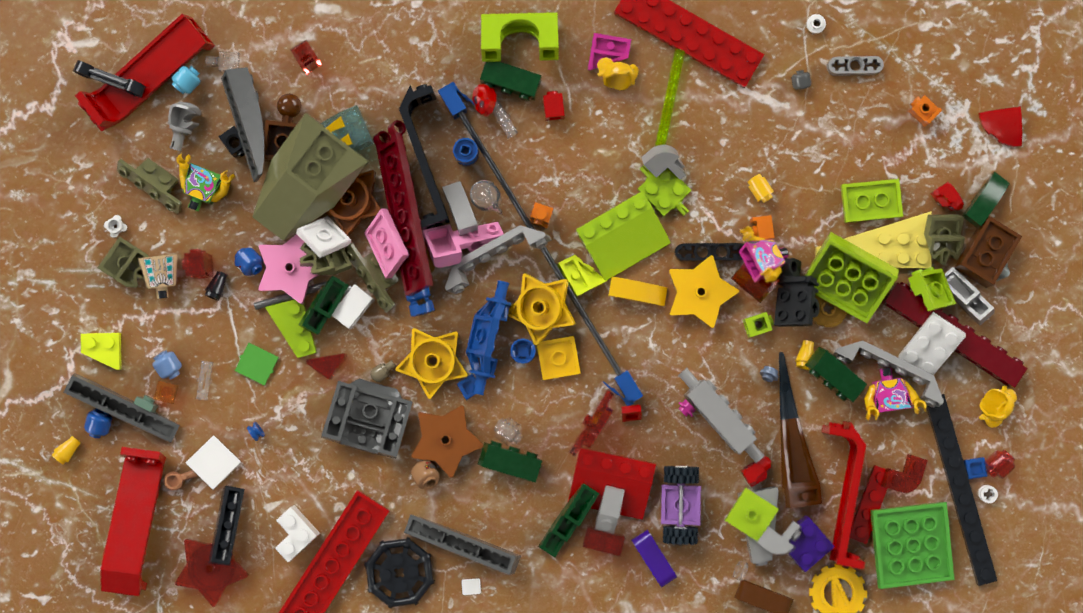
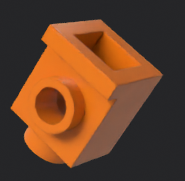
M924 95L921 98L917 96L910 103L912 108L908 112L925 127L942 109L938 108ZM922 106H925L928 111H924Z
M535 202L530 222L547 229L553 208Z
M772 215L752 217L750 219V223H754V226H752L754 236L766 240L774 239Z

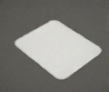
M479 578L462 580L463 595L481 593Z

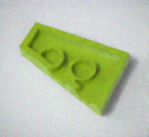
M294 299L265 307L297 358L317 353L312 333L299 326L306 313L305 303L300 304Z

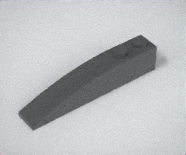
M248 67L227 69L221 80L253 182H257L263 173L264 132L258 102L259 95L254 89L253 76L249 74Z
M76 373L71 376L63 392L170 443L180 426L156 412H149L133 404V400Z
M412 514L404 531L406 534L508 575L515 574L521 558L519 554Z

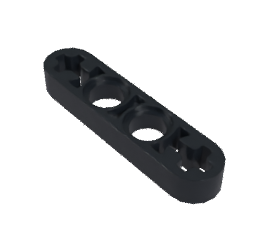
M683 243L675 248L674 254L679 261H704L711 255H713L715 261H742V257H739L737 253L732 254L733 258L729 257L731 252L729 246L733 247L732 251H736L739 247H743L744 243ZM682 247H685L686 251H691V247H695L693 251L695 258H691L692 254H686L683 258L681 254H678V251ZM699 247L707 249L708 254L706 257L698 256L697 249ZM718 247L726 249L727 254L725 257L717 256L716 250Z

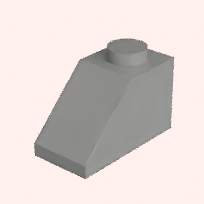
M605 486L596 517V530L614 534L619 519L624 489Z

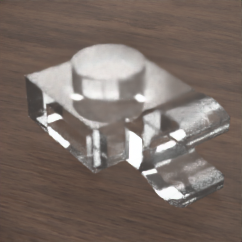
M219 51V57L206 56L205 64L209 67L219 66L220 72H225L227 69L239 68L240 53Z

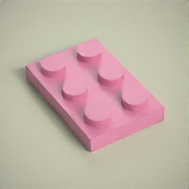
M380 209L364 233L384 277L392 278L409 254L388 209Z

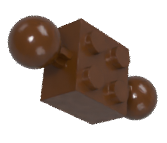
M284 94L278 99L277 109L282 115V122L265 120L264 161L271 162L274 155L297 125L293 123V118L300 113L302 104L300 99L294 94Z

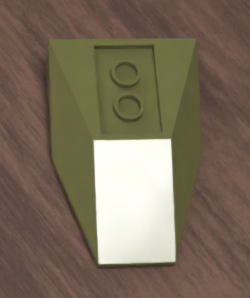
M305 113L272 158L252 217L284 241L296 233L298 228L311 223L335 207L368 164L369 160L349 147L308 113Z

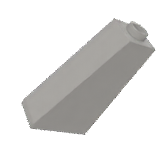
M772 486L751 490L777 507L778 487ZM776 515L774 516L773 520L768 526L774 531L776 524ZM745 534L750 562L756 563V566L768 564L767 561L772 560L773 554L758 544L756 540Z

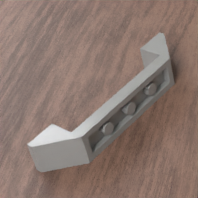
M519 225L461 257L459 264L452 265L445 286L446 291L452 294L463 292L465 287L469 286L464 271H471L475 268V265L489 261L492 258L491 256L497 253H504L511 245L522 243L525 240L524 238L534 249H541L548 244L547 242L552 240L551 237L544 232Z
M863 340L837 348L833 353L843 364H850L857 351H859L860 355L864 358H873L883 367L896 369L895 372L901 376L908 375L913 378L914 382L920 385L926 384L921 399L925 400L926 405L935 408V406L939 407L944 402L933 374Z

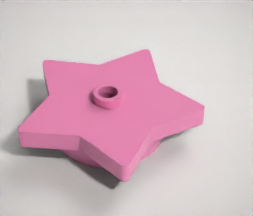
M297 234L283 245H259L266 269L258 290H283L297 302L303 304L310 281L319 275L311 274L312 267H300V258L307 254L300 249L304 241ZM289 264L293 266L291 271L286 270Z

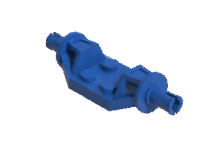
M500 280L497 281L495 296L492 298L486 297L488 302L474 315L466 354L472 370H469V373H474V376H476L472 393L483 396L487 379L489 377L495 378L496 376L494 372L498 359L491 358V355L495 348L494 342L499 331V321L507 322L509 306H512V303L505 300L510 283Z

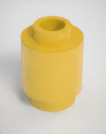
M761 174L747 181L750 185L748 186L758 202L762 201L765 203L773 198L771 194L774 191L766 178L762 177Z

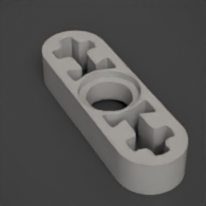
M878 56L833 57L827 64V71L834 76L876 75L883 69L884 63ZM845 61H847L846 71H844L845 67H839V69L835 71V67L831 66L835 62H837V65H844ZM852 61H857L860 64L858 71L850 68ZM873 61L879 66L875 70H873V67H866V71H864L865 65H870Z

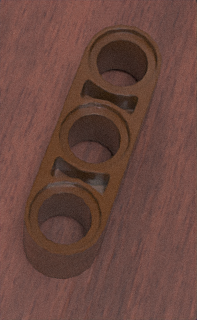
M743 579L740 580L734 597L771 613H789L794 600Z

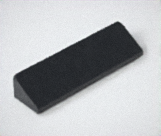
M227 485L223 487L208 561L209 564L230 566L245 489Z

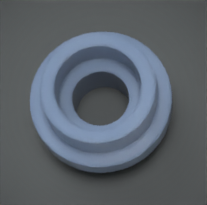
M764 366L760 370L762 379L767 382L777 381L779 378L778 370L773 367Z

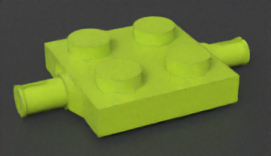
M644 165L639 169L647 178L637 190L644 192L650 204L663 217L675 208L683 216L689 212L682 202L684 197L692 190L682 179L680 180L669 168L664 170L658 177H655Z

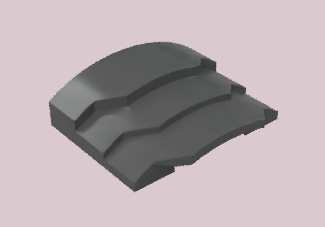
M360 378L350 384L338 381L321 437L351 448L396 459L413 402L402 399L395 388Z

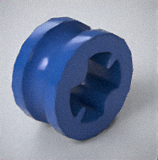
M254 422L252 427H247L248 432L255 441H258L260 436H265L257 422Z

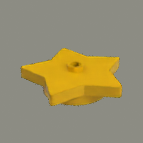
M713 255L709 256L694 269L669 270L677 292L670 315L694 314L709 327L714 328L720 305L736 295L739 290L720 278ZM699 288H703L705 290L704 295L698 294L697 291Z
M527 273L523 274L521 294L518 300L509 308L508 316L527 327L535 345H539L553 328L576 324L565 304L568 279L543 283Z
M413 328L411 352L395 370L418 379L428 399H431L445 381L468 376V373L456 356L458 332L433 337ZM432 357H435L437 359V363L435 365H432L430 363V359Z

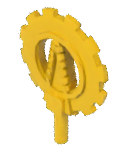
M834 564V567L828 568V566L821 568L822 572L818 576L816 574L813 576L811 581L814 583L812 588H809V596H812L813 599L812 607L814 610L818 609L821 613H856L858 610L861 612L865 606L862 604L863 600L867 598V590H864L863 587L864 579L862 576L858 577L855 574L856 570L852 567L847 569L842 567L843 565ZM839 579L845 580L852 589L850 601L847 599ZM830 581L832 606L824 597L825 587Z

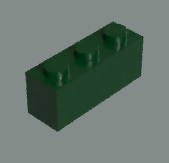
M499 61L485 62L480 82L488 85L490 88L500 89L503 94L511 96L513 93L519 95V98L522 100L530 101V99L535 100L542 76Z
M818 347L805 364L810 369L809 373L816 379L820 377L823 380L822 384L829 390L834 389L837 392L835 395L844 402L849 400L854 403L867 386L861 378L834 355L821 347Z
M491 440V443L484 442L478 465L536 483L543 461L537 458L538 454L529 451L523 454L520 453L519 448L509 446L506 449L501 447L502 443Z

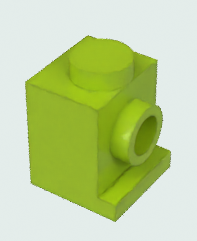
M767 312L742 320L748 338L772 331L771 326H774L773 319ZM756 321L761 322L762 326L760 328L755 326Z

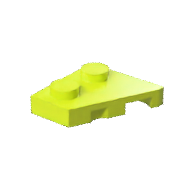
M576 255L557 264L564 278L569 280L568 284L576 297L608 281L595 272L593 267L583 263Z
M121 333L81 334V353L116 370H121Z

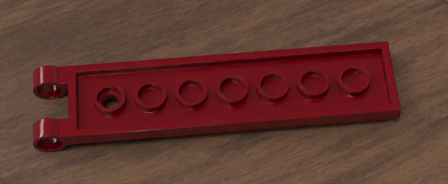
M396 120L388 126V132L380 131L374 135L373 142L377 150L388 210L409 254L400 266L405 296H413L432 286L433 283L409 170L410 165L407 160L406 146L403 140L406 127L402 121ZM394 126L399 129V132L395 130ZM379 136L384 139V143L380 140Z

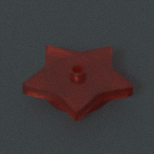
M607 390L602 399L599 400L591 415L587 414L582 424L584 426L569 451L574 457H576L583 445L587 448L592 446L611 416L613 409L608 407V404L614 393L610 390Z
M185 539L184 546L187 564L177 578L175 585L198 589L210 605L215 607L228 585L247 578L249 574L235 560L233 552L230 566L209 564L212 543L208 544ZM208 565L213 567L212 572L209 571Z

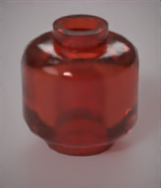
M996 450L985 461L988 467L986 471L993 478L997 476L1004 479L1014 470L1015 459L1006 450Z

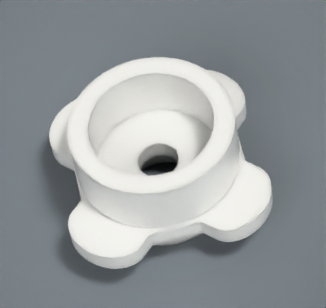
M114 215L113 218L104 223V227L113 238L118 237L119 233L127 230V225L123 224L119 215Z

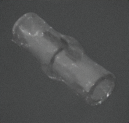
M496 100L493 114L497 119L496 122L498 125H501L507 138H512L519 132L510 120L511 116L506 113L500 101Z
M201 361L199 378H197L196 399L208 400L210 383H212L213 362ZM206 372L205 386L203 389L204 375Z

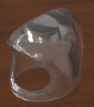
M487 180L476 182L470 190L472 204L483 212L495 211L503 215V211L500 208L502 194L497 186Z

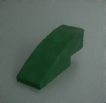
M993 172L962 216L976 228L982 226L1010 183L996 172Z
M332 275L311 303L299 326L315 335H319L349 285Z

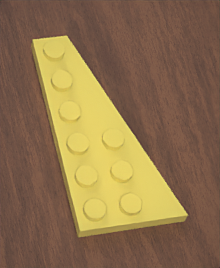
M932 211L845 238V240L895 268L927 269L931 267V253L924 236L927 216L932 215ZM821 246L815 248V257Z

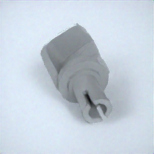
M178 102L170 106L168 124H170L169 128L173 129L174 134L169 148L182 151L185 135L192 134V130L199 126V123L191 121L193 117L201 115V110L196 105L188 102Z

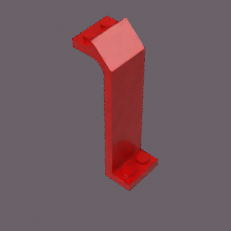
M181 14L115 74L127 80H135L146 86L142 98L104 84L94 92L79 91L75 95L79 101L78 105L102 132L126 119L165 84L180 67L185 66L202 49L211 51L215 45L192 17Z
M843 421V424L829 422L828 426H822V433L842 436L848 441L850 446L832 541L835 547L830 551L829 560L835 561L838 565L864 570L865 561L861 560L859 555L847 552L867 445L851 422Z
M121 447L120 455L125 459L100 568L101 591L140 597L141 590L146 591L147 583L142 581V568L166 457L158 451Z

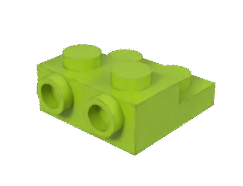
M934 267L911 273L912 276L908 278L910 287L915 296L922 295L924 305L928 311L956 304L942 268L934 270Z

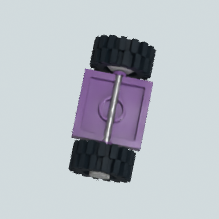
M664 466V482L677 483V485L662 484L661 524H677V526L663 527V543L673 545L698 544V527L685 525H701V486L685 484L699 483V467Z

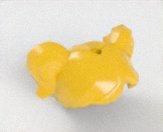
M608 57L600 59L597 63L599 70L597 75L599 77L603 76V82L606 87L626 90L630 85L635 84L639 71L635 64L629 66L626 63L613 62Z
M1003 386L1001 390H989L980 402L983 414L979 416V419L985 420L986 424L992 428L1001 425L1003 420L1008 418L1014 410V403L1017 400L1016 392L1013 389H1008L1007 386Z

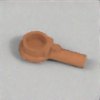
M193 470L183 474L175 471L169 472L164 477V485L169 490H178L183 485V481L198 475Z

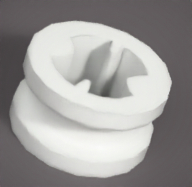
M983 485L978 491V496L986 503H993L998 497V492L990 485ZM988 489H990V492H992V496H989L988 499H986L987 497L984 496V492H987Z

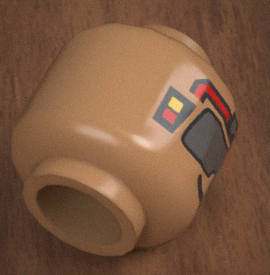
M419 461L411 471L415 483L421 489L429 490L434 488L440 477L431 461Z

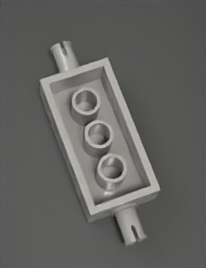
M688 368L684 369L678 376L689 387L688 391L684 394L688 401L734 453L740 454L745 450L755 463L760 461L765 455L753 443L757 439L754 436L756 433L749 424H744L741 421L743 417L737 410H731L728 407L729 401L723 395H718L715 392L717 388L710 380H697Z

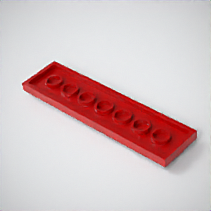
M621 0L614 11V14L743 88L747 86L765 55L670 0Z
M357 490L279 613H325L390 510Z

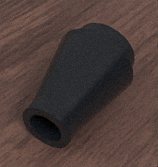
M217 271L205 288V296L219 301L220 297H223L228 275Z

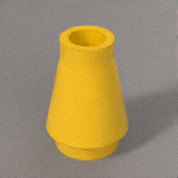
M803 340L795 360L797 368L810 370L805 364L814 354V342Z
M71 436L70 439L54 449L55 452L52 456L64 465L66 462H69L81 443Z

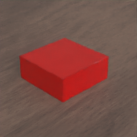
M641 405L622 406V422L642 420Z

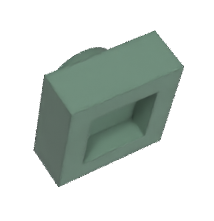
M147 395L136 397L133 403L149 412H156L159 406L154 403V398Z

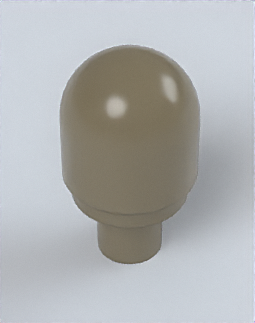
M391 360L387 364H378L371 370V378L376 382L384 380L391 374L390 370L396 367L395 363Z

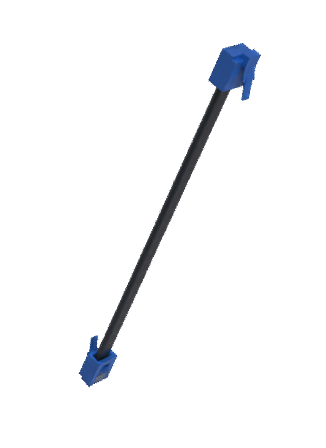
M454 81L439 89V95L453 118L457 119L460 117L526 227L535 230L466 117L465 113L468 111L458 93L467 102L475 106L473 101L461 93ZM546 246L541 248V252L558 280L565 279ZM568 284L567 294L617 376L613 379L623 393L624 398L614 388H611L604 381L603 383L613 393L619 395L626 406H631L634 404V401L643 397L641 391L628 370L622 373Z

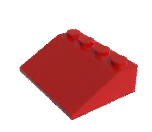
M579 447L568 501L584 483L600 493L590 508L599 510L606 485L624 489L619 515L643 520L656 464Z

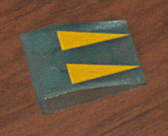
M358 105L339 112L321 123L326 129L356 151L374 144Z

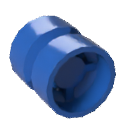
M461 138L455 142L453 154L460 165L471 166L477 162L479 151L472 139Z
M429 287L413 296H406L407 301L411 303L408 306L411 317L435 311L433 301L429 299L431 295ZM423 300V304L418 305L417 301Z
M522 338L512 344L510 352L515 361L525 364L533 360L536 350L530 340Z

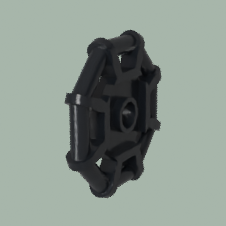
M410 537L391 541L382 540L368 561L364 563L368 582L367 591L371 592L391 609L397 606L418 605L420 599L435 582L432 572L431 553L423 550ZM403 547V552L391 553L390 548ZM411 549L420 558L414 559L407 553L408 550ZM383 552H385L388 557L381 565L376 563ZM424 563L425 576L419 573L418 564ZM396 568H403L404 577H396L394 570ZM374 569L380 571L381 581L375 583ZM418 580L424 582L416 593L412 590ZM384 585L392 592L391 596L386 595L379 587ZM408 592L410 596L395 599L397 593Z

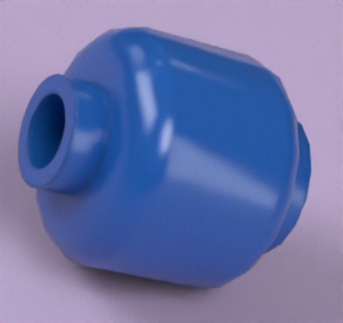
M242 248L235 254L234 264L246 276L257 275L262 270L263 258L253 248Z
M95 408L93 411L88 412L84 429L89 433V436L101 438V436L109 433L112 417L110 414Z

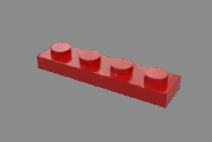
M877 465L873 466L852 522L851 539L867 545L872 532L870 510L881 508L894 472Z

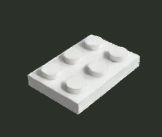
M933 312L900 352L898 358L934 375L966 337V333Z

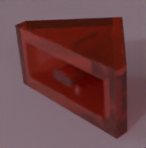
M307 40L291 49L292 54L306 75L322 65Z
M342 353L308 359L306 364L327 379H332L346 360L347 354Z

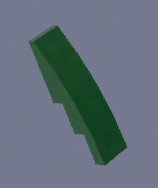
M582 483L551 525L538 547L556 557L565 541L568 542L576 527L581 525L600 493Z

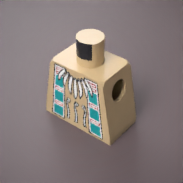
M177 254L138 258L146 287L148 289L156 288L157 299L168 298L167 286L176 285Z

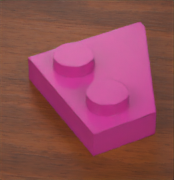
M594 33L588 70L598 68L597 63L602 58L608 57L613 62L628 59L631 39Z

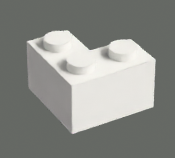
M295 505L290 507L276 520L289 535L275 549L289 562L320 534Z

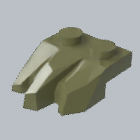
M960 214L927 216L924 236L932 259H936V261L944 266L950 255L953 259L958 260L965 240V237L961 236L964 216Z
M119 236L97 268L126 287H137L136 279L141 278L144 280L138 258L149 256Z
M305 242L300 247L307 254L300 258V267H312L311 274L335 275L352 269V263L344 248L319 258Z

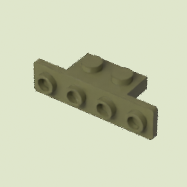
M149 158L136 169L122 159L117 162V171L120 176L129 179L137 188L143 189L152 199L161 202L169 211H173L176 214L180 212L181 201L169 194L178 184L179 179Z
M353 243L349 244L344 250L355 267L356 273L364 280L369 292L373 293L380 308L384 309L386 313L389 312L395 304L385 290L395 285L399 281L395 274L392 278H385L373 252L362 257Z

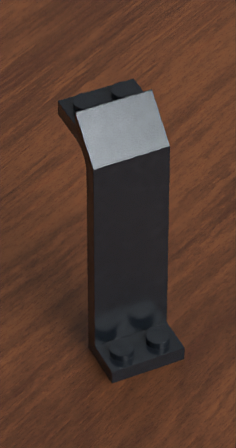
M427 84L418 86L415 91H413L410 85L399 107L438 213L436 215L429 213L423 216V220H421L423 230L450 223L412 121V112L416 107L436 100L432 86H427Z

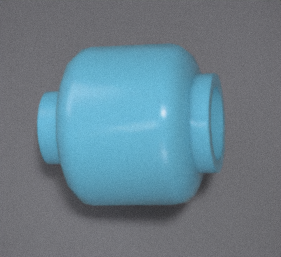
M182 66L172 76V85L182 94H190L200 84L198 77L200 73L192 66L189 68Z

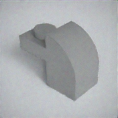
M669 145L655 146L641 157L644 166L655 177H658L667 168L680 180L686 176L683 169L685 165L678 159L677 150Z
M793 521L782 536L768 527L757 543L774 555H787L795 550V547L790 542L791 540L795 542L802 533L799 531L801 526Z

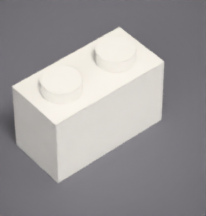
M355 284L353 287L349 286L344 293L345 297L339 302L332 314L334 318L348 329L354 327L375 300Z

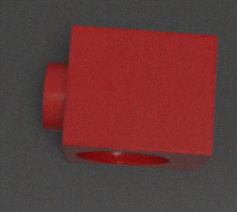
M550 91L546 93L547 95H543L545 120L565 119L562 93Z

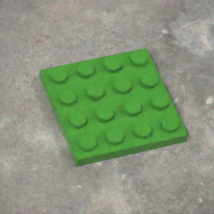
M947 502L870 510L878 588L885 589L955 580Z

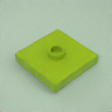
M745 487L725 518V521L758 541L779 509Z

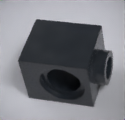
M235 126L218 136L233 157L240 158L245 155L241 141L238 147H232V142L235 139L240 140Z

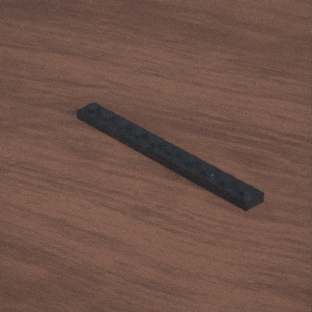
M941 394L944 400L943 404L939 407L935 406V408L926 405V409L976 584L982 586L998 580L944 394Z

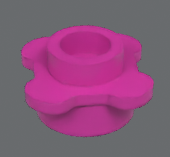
M686 399L682 403L679 402L680 407L678 409L686 417L688 415L693 417L692 414L696 411L695 408Z

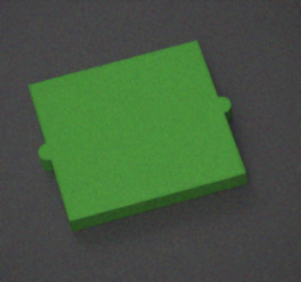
M248 343L243 355H240L241 359L235 371L265 386L271 373H274L273 369L279 357Z

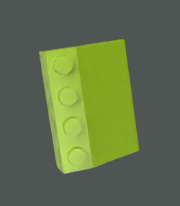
M643 191L576 229L578 237L605 281L671 244Z
M830 232L805 276H813L817 279L819 286H814V288L819 291L815 295L868 323L897 280L899 269Z

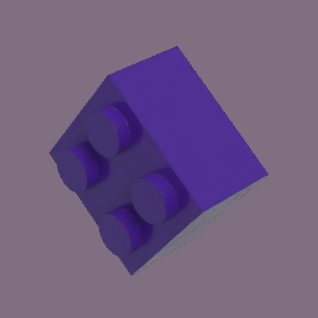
M804 515L796 522L801 526L799 531L802 533L795 542L791 540L790 543L795 547V550L788 555L804 572H807L835 546L808 516Z

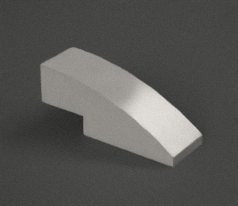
M461 182L442 187L459 235L478 230L474 213Z
M954 267L945 273L955 301L974 321L982 325L994 314L995 308Z

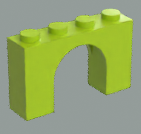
M558 12L481 14L482 62L501 61L502 41L508 35L516 32L529 33L538 40L539 61L559 60Z

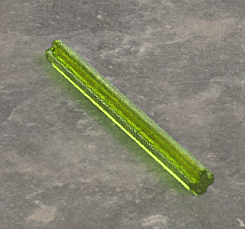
M675 49L655 146L666 145L685 51L682 49Z

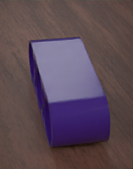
M648 530L631 540L661 588L677 578V575Z

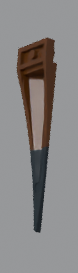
M779 352L781 475L786 508L822 504L820 482L799 421L783 352Z

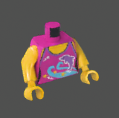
M749 226L740 230V233L744 236L742 239L746 243L739 250V253L754 282L764 278L766 283L776 281L782 272L781 267L785 264L784 259L788 258V250L785 247L778 248L772 239L766 240L754 236V232Z
M891 367L880 369L881 380L873 381L864 397L867 420L870 419V414L874 415L875 420H877L880 412L913 408L912 405H914L915 414H919L918 407H922L926 412V403L920 399L917 392L906 380H903V378H893Z

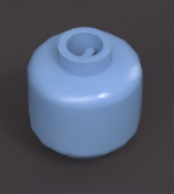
M165 350L153 358L155 361L152 365L162 379L169 377L171 380L180 374L178 370L182 367V364L174 352H167Z

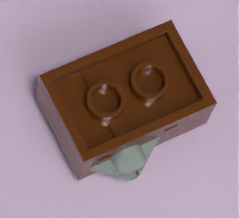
M988 216L982 226L975 230L954 268L985 288L993 286L996 281L1010 275L1007 262L1022 236Z

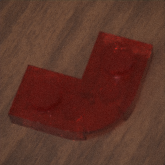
M907 454L903 472L886 468L881 486L902 493L912 492L920 485L928 460Z

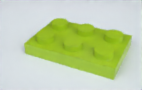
M899 179L841 185L845 223L903 217Z

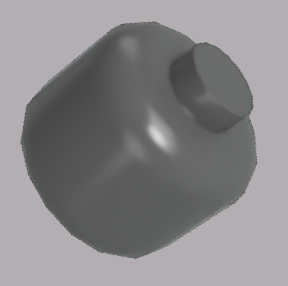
M798 70L796 74L791 76L792 87L795 90L806 89L812 85L810 73L804 72V70Z

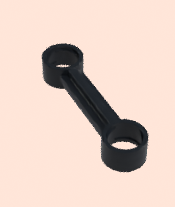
M77 60L73 69L74 73L82 77L103 82L139 98H142L146 86L135 80L124 79L97 69L80 60Z

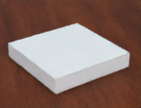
M328 216L298 228L296 233L319 258L351 244V239Z
M213 435L186 464L214 490L241 464V461Z

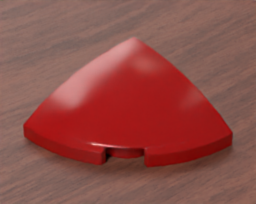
M1021 106L978 113L982 127L988 135L993 134L998 138L997 142L1012 147L1022 146Z

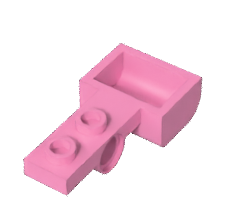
M499 222L479 225L478 230L461 236L458 230L452 231L450 224L422 230L433 264L438 268L459 264L462 256L461 249L468 248L472 252L504 234Z

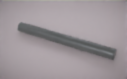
M327 281L309 286L306 295L320 291ZM285 293L256 302L254 307L255 310H259L294 298Z

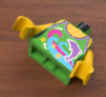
M180 153L176 161L179 164L181 188L184 194L192 197L188 208L199 212L202 202L212 205L228 194L231 185L230 181L235 178L234 174L228 177V170L220 175L195 164H187L191 160V156L188 154L184 160L182 153Z

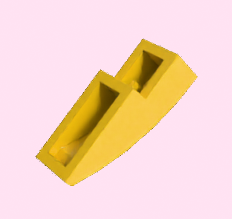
M612 276L608 296L665 306L668 287Z

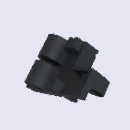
M795 258L784 259L785 264L781 267L782 272L775 282L783 286V288H778L774 325L777 327L812 326L813 317H817L820 310L819 302L815 298V293H818L819 290L814 288V286H819V283L813 276H800V260Z

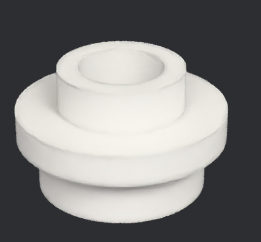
M814 14L808 18L806 26L811 33L818 34L825 29L826 21L821 15ZM813 21H818L820 25L815 26Z

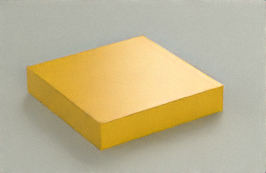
M574 336L542 341L537 345L543 380L581 374Z

